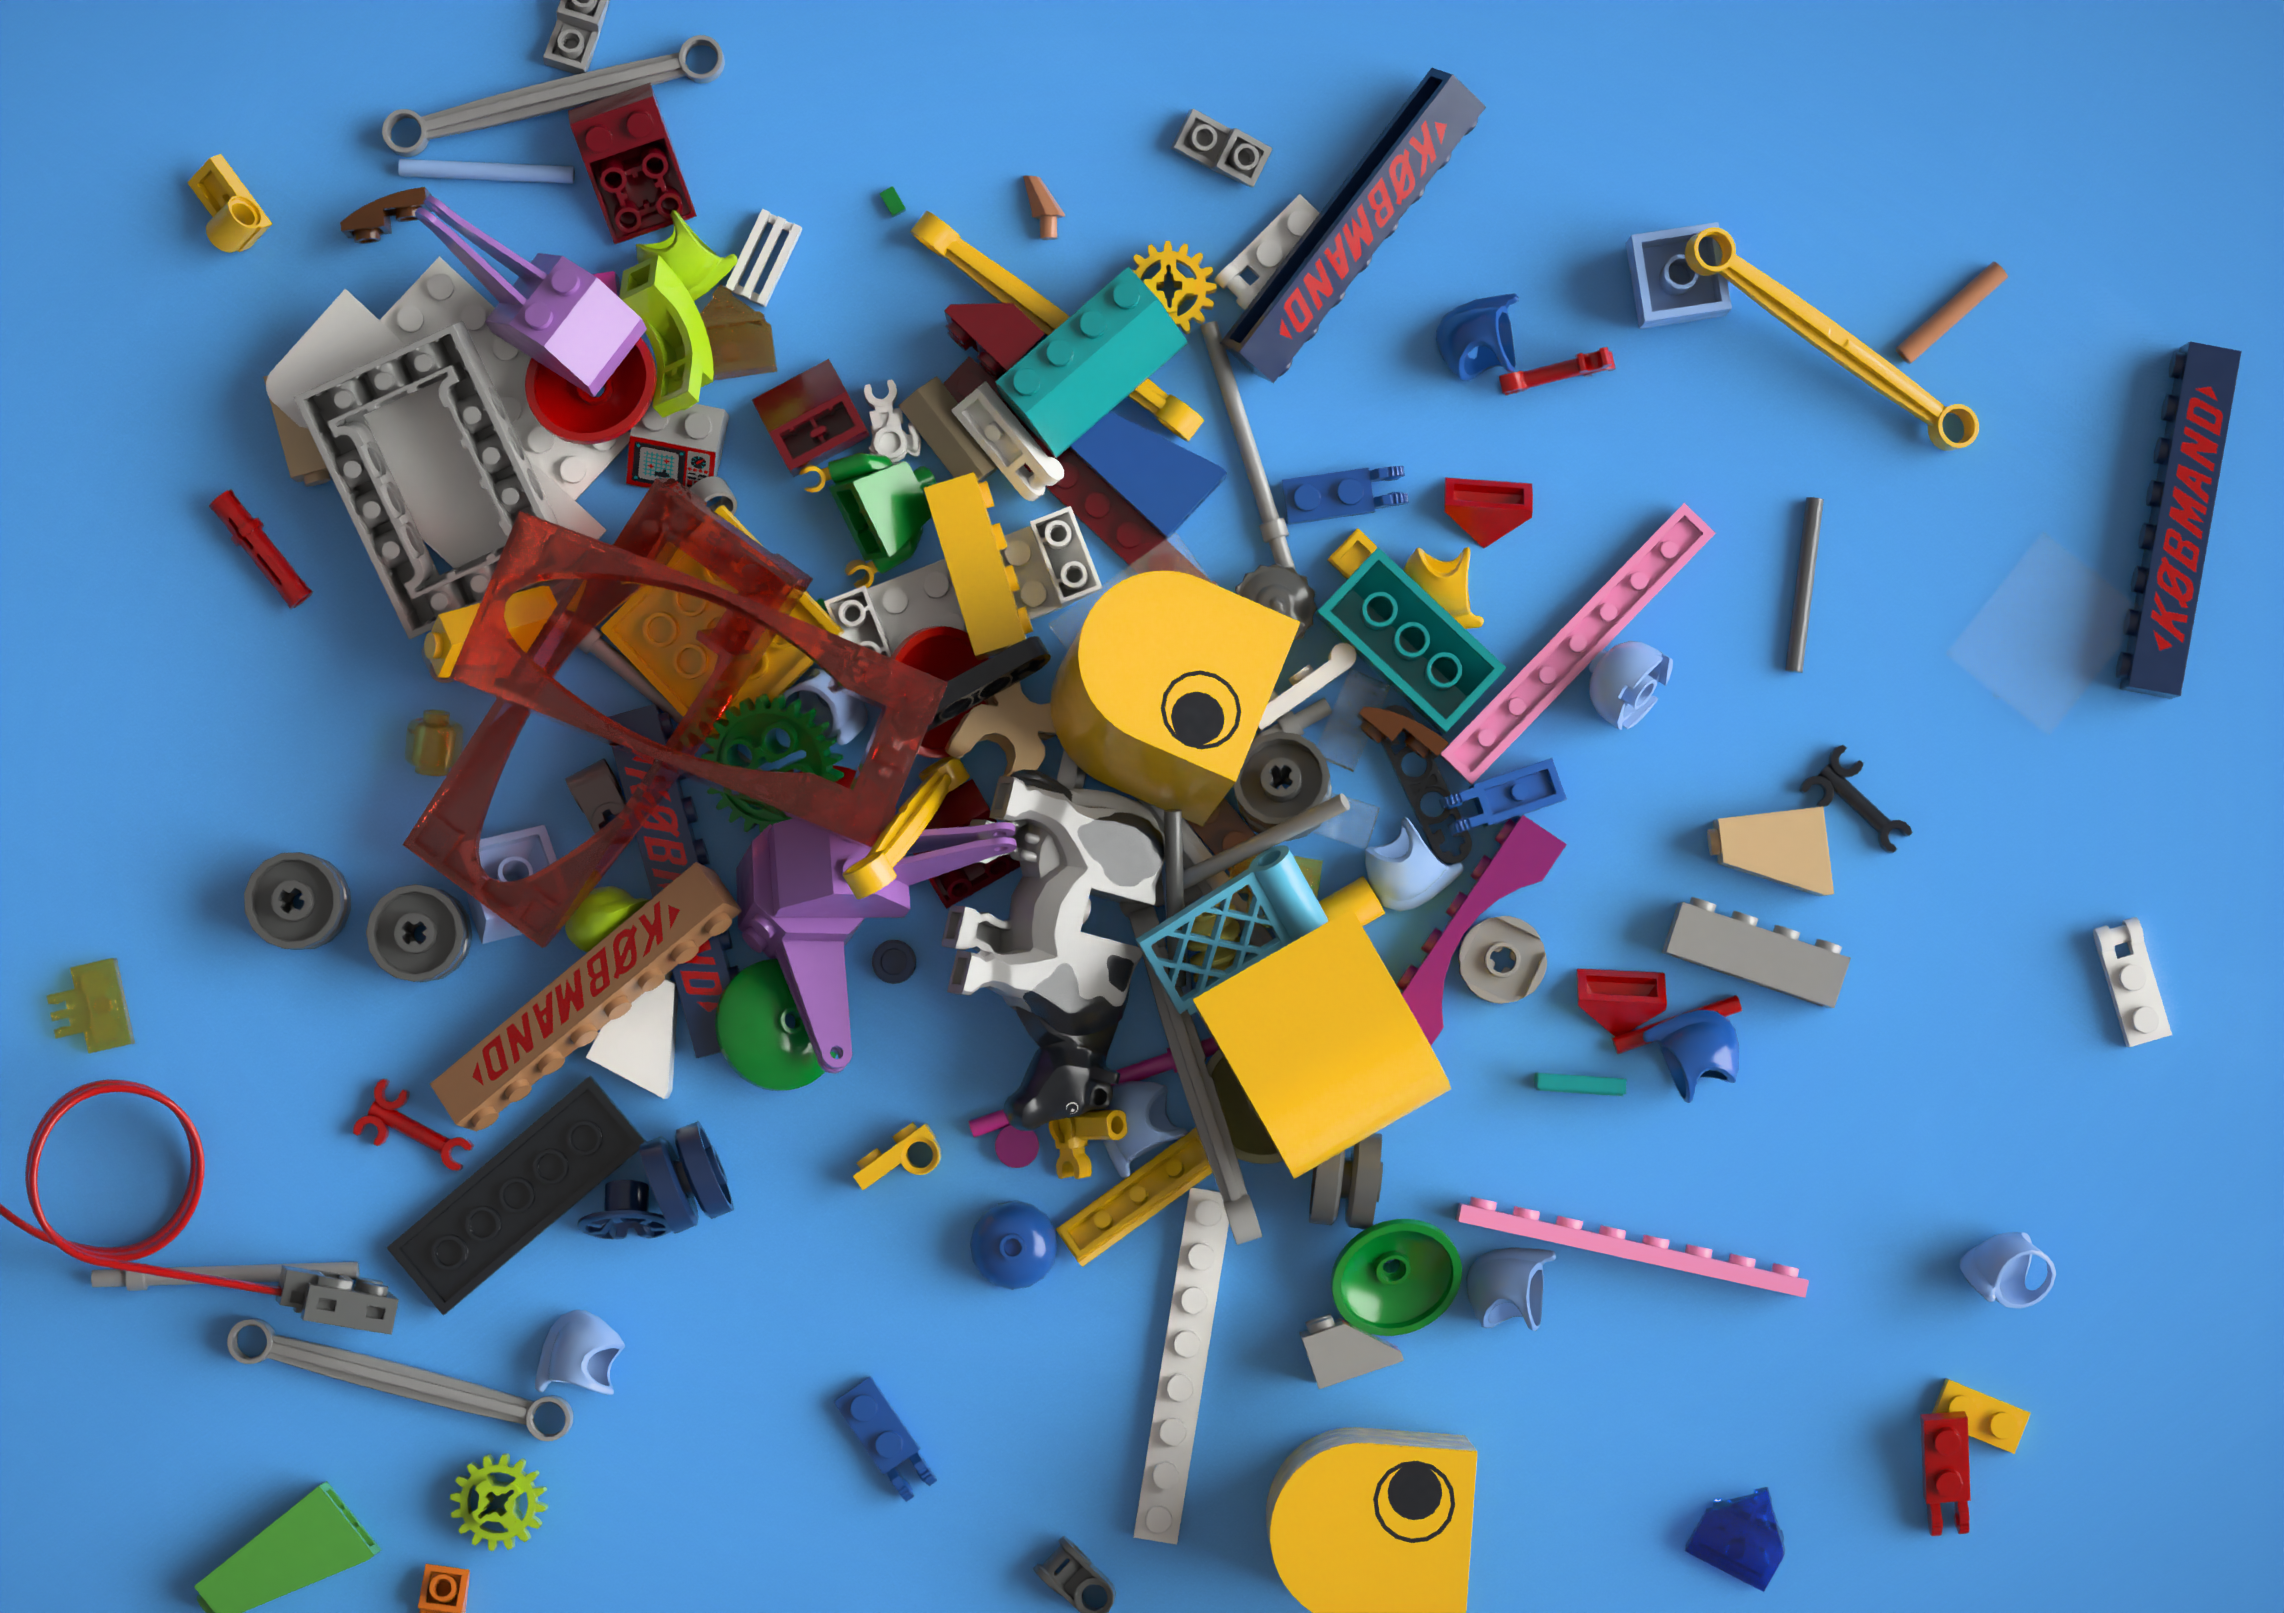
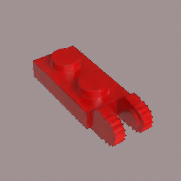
M1965 1411L1920 1414L1923 1498L1927 1504L1929 1533L1931 1536H1941L1943 1519L1940 1503L1954 1502L1955 1527L1959 1534H1968L1970 1530V1517L1967 1501H1971L1968 1417Z

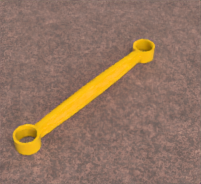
M925 211L911 229L910 233L919 242L938 256L948 259L999 302L1013 303L1045 335H1050L1070 317L1022 280L962 240L956 231L931 212ZM1150 379L1145 380L1128 395L1133 401L1154 414V417L1163 426L1186 442H1189L1204 422V419L1187 404L1171 394L1168 395Z
M1712 227L1693 235L1689 239L1685 247V259L1688 266L1694 272L1703 276H1710L1716 273L1722 275L1759 306L1877 392L1928 424L1929 438L1936 447L1944 451H1953L1970 445L1976 439L1979 431V422L1977 416L1969 407L1962 404L1945 407L1894 365L1833 320L1737 256L1734 240L1728 232L1721 228ZM1705 236L1713 238L1721 247L1722 259L1718 266L1707 265L1699 255V242ZM1947 413L1956 414L1963 423L1964 435L1958 443L1950 441L1943 432L1942 423Z
M952 756L945 757L924 769L919 774L922 783L898 809L899 813L892 817L868 855L843 872L842 875L856 899H862L877 892L897 877L893 867L924 831L947 793L969 779L970 775L960 759H955Z

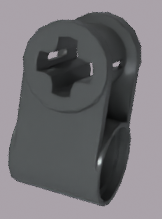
M605 758L565 778L576 803L587 817L594 833L600 839L610 845L617 846L626 844L632 839L635 831L628 805L622 795L619 782ZM611 814L619 819L624 818L619 823L621 831L617 834L610 830H604L609 825L607 817Z
M1062 1536L1058 1540L1060 1546L1043 1565L1037 1564L1033 1570L1050 1588L1063 1596L1080 1613H1108L1115 1602L1116 1591L1113 1583L1092 1564L1091 1560L1073 1542ZM1068 1558L1070 1561L1059 1573H1056L1055 1570ZM1092 1584L1103 1587L1107 1593L1106 1604L1098 1608L1087 1605L1083 1598L1084 1588Z

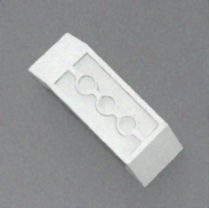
M1071 506L1030 521L1031 526L1004 536L1007 548L1000 550L1005 567L1013 564L1020 590L1013 592L1017 608L1026 607L1030 621L1060 610L1103 589ZM945 559L868 589L866 586H862L824 601L830 618L845 631L838 639L856 684L882 677L895 649L904 639L920 629L931 626H948L967 632Z

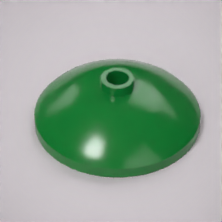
M763 960L738 972L723 990L715 1016L717 1041L730 1067L747 1082L771 1091L797 1089L818 1079L825 1071L818 1064L811 1041L778 960ZM787 1013L791 1014L795 1019L793 1029L789 1028L785 1023ZM830 1052L831 1056L835 1058L837 1054Z
M1415 1219L1388 1220L1363 1230L1345 1245L1332 1269L1331 1292L1340 1314L1351 1325L1370 1334L1380 1336L1407 1334L1429 1325L1448 1309L1455 1299L1461 1284L1462 1264L1452 1240L1436 1226ZM1394 1259L1391 1263L1385 1264L1387 1261Z

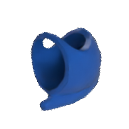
M1504 294L1476 299L1457 306L1443 316L1436 330L1437 346L1443 360L1461 380L1470 381L1487 369L1494 367H1504L1507 372L1515 370L1516 362L1512 328L1507 309L1509 305L1518 301L1519 297L1517 294ZM1478 346L1477 357L1475 359L1469 358L1468 353Z
M1696 1010L1684 1013L1662 1022L1643 1033V1040L1645 1042L1654 1041L1659 1043L1673 1081L1684 1102L1690 1103L1693 1100L1696 1084L1700 1077L1720 1079L1729 1083L1736 1082L1739 1071V1042L1736 1030L1730 1020L1718 1012Z

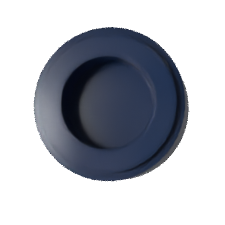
M888 940L880 944L874 951L872 967L875 974L882 981L891 984L902 983L913 975L916 968V955L913 949L905 942Z

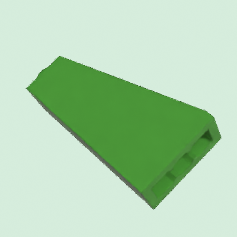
M326 1481L194 1586L199 1593L196 1598L206 1613H243L368 1561L379 1553L381 1549Z

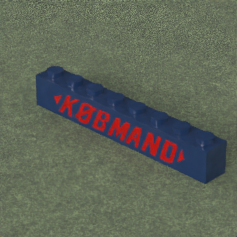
M1431 68L1220 344L1253 374L1274 383L1278 377L1285 374L1292 365L1293 357L1305 342L1315 336L1320 322L1330 309L1342 301L1346 289L1358 273L1368 267L1373 253L1383 240L1395 232L1403 214L1410 205L1422 197L1425 186L1433 175L1448 163L1453 149L1463 136L1469 134L1475 128L1478 117L1486 106L1453 74Z
M2188 342L2180 347L2179 352H2174L2169 365V377L2174 378L2172 394L2165 396L2161 411V420L2167 421L2164 438H2158L2153 458L2154 463L2159 464L2156 481L2151 480L2146 496V505L2151 506L2149 524L2144 523L2142 525L2139 535L2138 547L2139 549H2144L2142 564L2135 567L2131 580V591L2136 592L2134 609H2128L2123 626V634L2129 635L2126 652L2120 653L2116 665V678H2121L2120 690L2168 699L2181 696L2242 351Z
M656 704L606 717L604 721L652 897H655L695 862L706 865L710 864L703 838L695 839L691 823L697 822L698 816L692 797L684 798L680 781L687 779L680 754L672 755L668 739L675 737V732L669 712L661 713L660 708ZM728 929L717 936L710 937L698 947V953L691 960L678 964L672 969L696 1058L721 1053L715 1029L716 1009L726 985L740 972L737 965L730 967L726 950L733 948Z

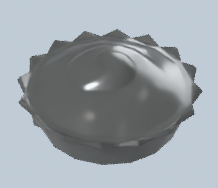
M1278 563L1269 567L1259 565L1254 572L1245 573L1243 582L1235 587L1236 594L1299 621L1300 625L1294 640L1304 638L1306 630L1314 625L1313 615L1318 609L1314 602L1315 591L1309 587L1307 577L1299 575L1294 567H1283Z

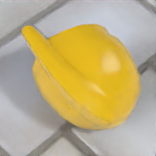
M1416 548L1408 558L1403 571L1465 629L1482 627L1484 619L1474 615L1470 609L1468 593L1470 548H1464L1459 556L1451 561H1440L1427 554L1423 549Z

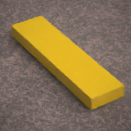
M1196 1127L1055 1229L1082 1267L1213 1173Z

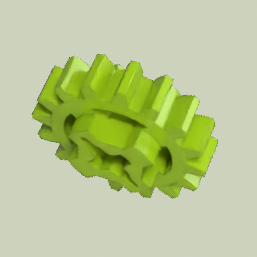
M509 1453L502 1454L499 1463H495L492 1455L488 1454L483 1457V1468L474 1461L467 1465L468 1471L471 1474L470 1478L464 1475H459L455 1481L463 1489L462 1491L450 1494L451 1500L460 1502V1507L451 1513V1517H463L465 1523L458 1530L460 1534L470 1529L475 1533L471 1544L476 1546L484 1538L488 1540L489 1551H494L499 1541L503 1540L507 1550L515 1547V1536H518L523 1542L531 1538L527 1529L528 1526L536 1529L541 1527L543 1522L535 1514L536 1512H544L548 1509V1504L538 1501V1496L546 1492L547 1488L546 1486L535 1487L533 1481L540 1473L538 1470L532 1471L529 1474L524 1472L523 1470L526 1465L524 1458L520 1459L515 1465H511ZM490 1473H506L516 1479L511 1483L497 1481L494 1475L491 1476ZM475 1486V1490L479 1494L478 1508L472 1512L470 1500ZM510 1490H514V1493L508 1497V1501L504 1504L506 1511L503 1508L491 1510L487 1514L484 1513L494 1500L491 1492L499 1496L502 1493L506 1494ZM526 1491L528 1507L523 1518V1514L519 1510L520 1495ZM486 1521L499 1522L508 1530L495 1531L486 1528L482 1524Z

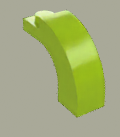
M656 255L623 271L619 298L642 318L647 328L645 333L652 345L657 364V381L653 408L662 418H665L680 410L689 409L698 403L700 388L713 382L714 369L709 338L692 297L670 266L659 255Z

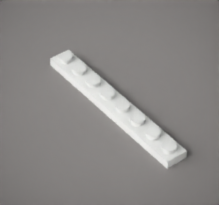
M1194 1187L1189 1190L1133 1538L1176 1545L1178 1542L1229 1227L1228 1217L1219 1191Z

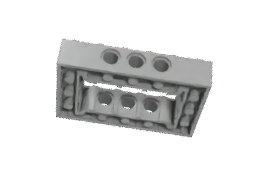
M463 321L446 327L294 397L409 640L432 630L438 614L510 595L568 569L576 563ZM442 380L438 392L440 401L444 408L449 407L463 437L460 443L463 449L468 448L482 477L479 481L481 488H487L501 517V520L498 521L499 526L507 537L517 540L439 575L364 417L365 414Z

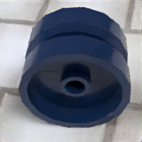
M699 1121L676 1130L675 1144L679 1159L672 1145L662 1136L639 1145L640 1155L649 1183L663 1216L674 1234L697 1225L699 1216L694 1197L705 1215L711 1219L734 1210L723 1166Z

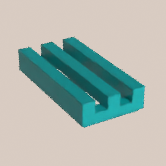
M1536 1072L1534 1075V1088L1538 1091L1623 1096V1094H1626L1627 1079Z

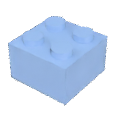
M1718 222L1630 236L1626 242L1639 329L1724 317L1732 309L1728 280L1719 273L1710 276L1699 275L1688 266L1685 259V247L1689 239L1705 229L1719 228ZM1703 237L1698 247L1701 259L1709 266H1718L1722 259L1720 245L1713 238Z

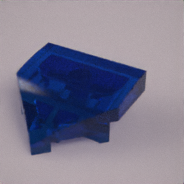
M1768 1487L1755 1489L1754 1494L1725 1501L1721 1498L1714 1499L1713 1507L1705 1510L1688 1539L1685 1552L1764 1592L1785 1555L1784 1534L1780 1530Z

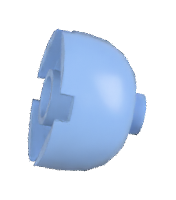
M1637 641L1618 644L1608 652L1606 650L1600 651L1589 667V671L1593 673L1589 682V694L1595 710L1606 721L1622 730V726L1626 729L1632 728L1644 718L1659 699L1651 695L1658 682L1664 686L1667 685L1673 669L1672 659L1661 651Z

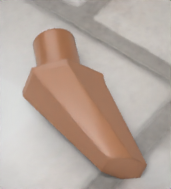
M1023 176L1032 217L1040 219V239H1057V218L1065 217L1064 212L1040 177Z

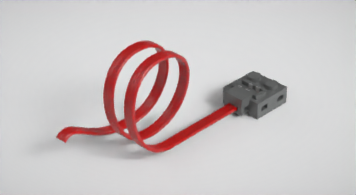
M100 1080L83 1084L58 1099L42 1117L28 1149L25 1181L31 1209L43 1231L25 1222L0 1203V1214L28 1234L57 1246L66 1254L82 1262L101 1267L275 1295V1300L279 1305L293 1307L296 1313H301L300 1318L302 1320L392 1335L399 1299L388 1291L389 1287L383 1285V1282L379 1280L357 1277L356 1283L353 1284V1280L343 1274L282 1265L278 1286L128 1262L156 1253L181 1233L196 1209L202 1192L205 1174L202 1143L189 1116L169 1097L144 1084L126 1080ZM110 1092H126L149 1097L164 1104L176 1115L188 1139L190 1174L187 1188L179 1207L160 1230L147 1239L132 1245L96 1247L66 1240L47 1222L38 1195V1166L42 1149L49 1133L57 1121L70 1108L89 1097Z

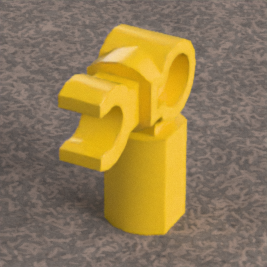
M1090 1110L1080 1116L1050 1121V1134L1055 1140L1056 1149L1060 1150V1156L1056 1163L1058 1178L1063 1179L1074 1176L1075 1179L1090 1177L1092 1164L1085 1153V1146L1088 1145V1140H1120L1124 1138L1128 1133L1126 1114L1121 1110Z

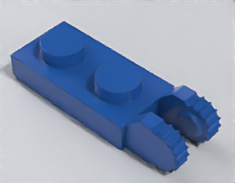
M1404 466L1384 467L1370 471L1369 468L1282 480L1288 525L1374 513L1375 509L1408 504V493L1392 492L1373 498L1371 482L1393 481L1404 477Z
M1550 758L1469 786L1468 790L1440 799L1439 803L1442 809H1452L1462 805L1464 802L1474 800L1478 815L1456 820L1453 824L1449 825L1450 834L1455 835L1481 825L1485 828L1562 802L1567 798L1553 759Z
M871 1376L834 1401V1404L882 1474H887L891 1483L905 1502L914 1497L913 1489L909 1482L903 1478L896 1466L907 1458H910L918 1476L928 1486L937 1481L936 1476L919 1452L920 1446Z

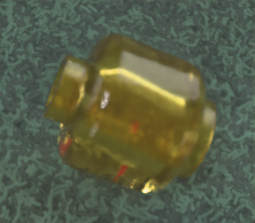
M424 710L423 717L413 719L408 723L405 760L415 766V772L428 776L449 775L450 769L458 767L461 763L463 726L454 720H450V713L447 711Z

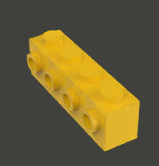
M972 472L924 487L975 657L979 661L995 656L1027 639L1026 634L1033 632V628L1026 607L1017 608L1013 592L1020 590L1013 564L1005 567L1000 550L1007 548V544L1000 523L991 524L987 508L995 505L987 481L979 483L977 476Z

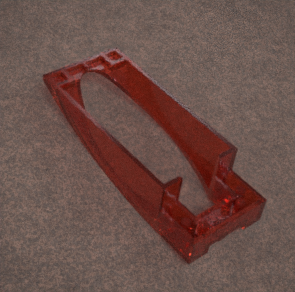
M656 478L609 552H594L589 555L403 843V846L542 948L551 942L661 802L714 728L713 723L722 717L813 580L812 577L780 554L771 553L708 508L706 501L674 478ZM679 548L738 591L715 628L697 631L696 640L718 655L713 673L619 815L583 844L531 876L505 882L490 878L480 863L479 843L481 832L502 771L532 710L559 669L582 641L615 609L648 584L658 579Z
M521 511L517 515L449 679L781 817L794 818L868 850H871L887 824L893 819L897 809L895 808L921 742L928 725L932 724L948 685V682L768 606ZM541 581H616L658 587L687 594L758 623L799 649L819 665L831 677L827 688L835 694L841 691L882 709L850 789L811 772L794 773L756 770L698 758L654 742L627 729L567 690L522 650L508 631L504 619L507 600L520 588Z

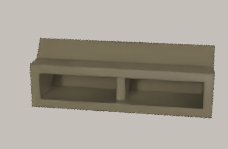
M936 376L915 390L898 406L954 478L974 472L978 482L981 483L992 475L998 467L951 410L958 405V402Z

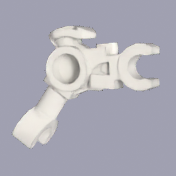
M891 379L887 380L889 393L885 398H875L870 384L865 385L864 395L869 406L875 409L869 412L873 436L871 446L869 447V454L885 455L892 463L904 459L907 454L918 457L921 450V439L919 432L912 423H908L910 434L907 435L902 430V410L900 408L893 409L898 393L896 384Z

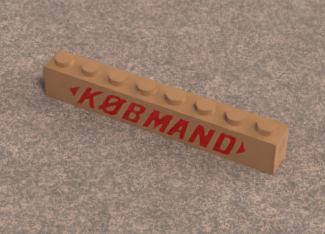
M695 862L430 1083L431 1087L455 1125L476 1132L492 1125L498 1119V1113L510 1103L517 1102L526 1097L532 1090L531 1086L544 1075L551 1074L561 1068L569 1054L578 1047L591 1043L597 1037L598 1030L610 1020L617 1019L626 1014L632 1006L631 1003L639 996L661 985L665 980V975L675 966L691 960L698 953V947L710 937L717 936L726 931L731 926L732 919L741 913L742 910L717 873Z

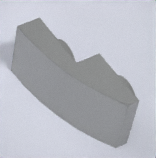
M560 0L556 11L557 21L543 56L544 65L573 74L588 72L610 0Z
M1193 108L1189 110L1170 149L1219 174L1252 188L1273 148L1237 128L1230 129Z

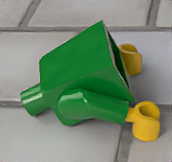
M857 453L828 462V467L823 469L814 465H807L799 471V475L806 474L809 471L818 472L819 482L817 485L804 488V490L811 493L820 491L826 481L833 480L834 482L828 488L864 561L860 559L850 561L845 568L847 576L854 574L859 569L866 570L865 576L854 583L855 588L862 586L869 588L874 581L875 573L880 572L884 574L914 555L923 534V525L932 516L925 497L924 487L936 484V480L928 468L920 466L913 471L910 464L906 461L892 463L885 455Z

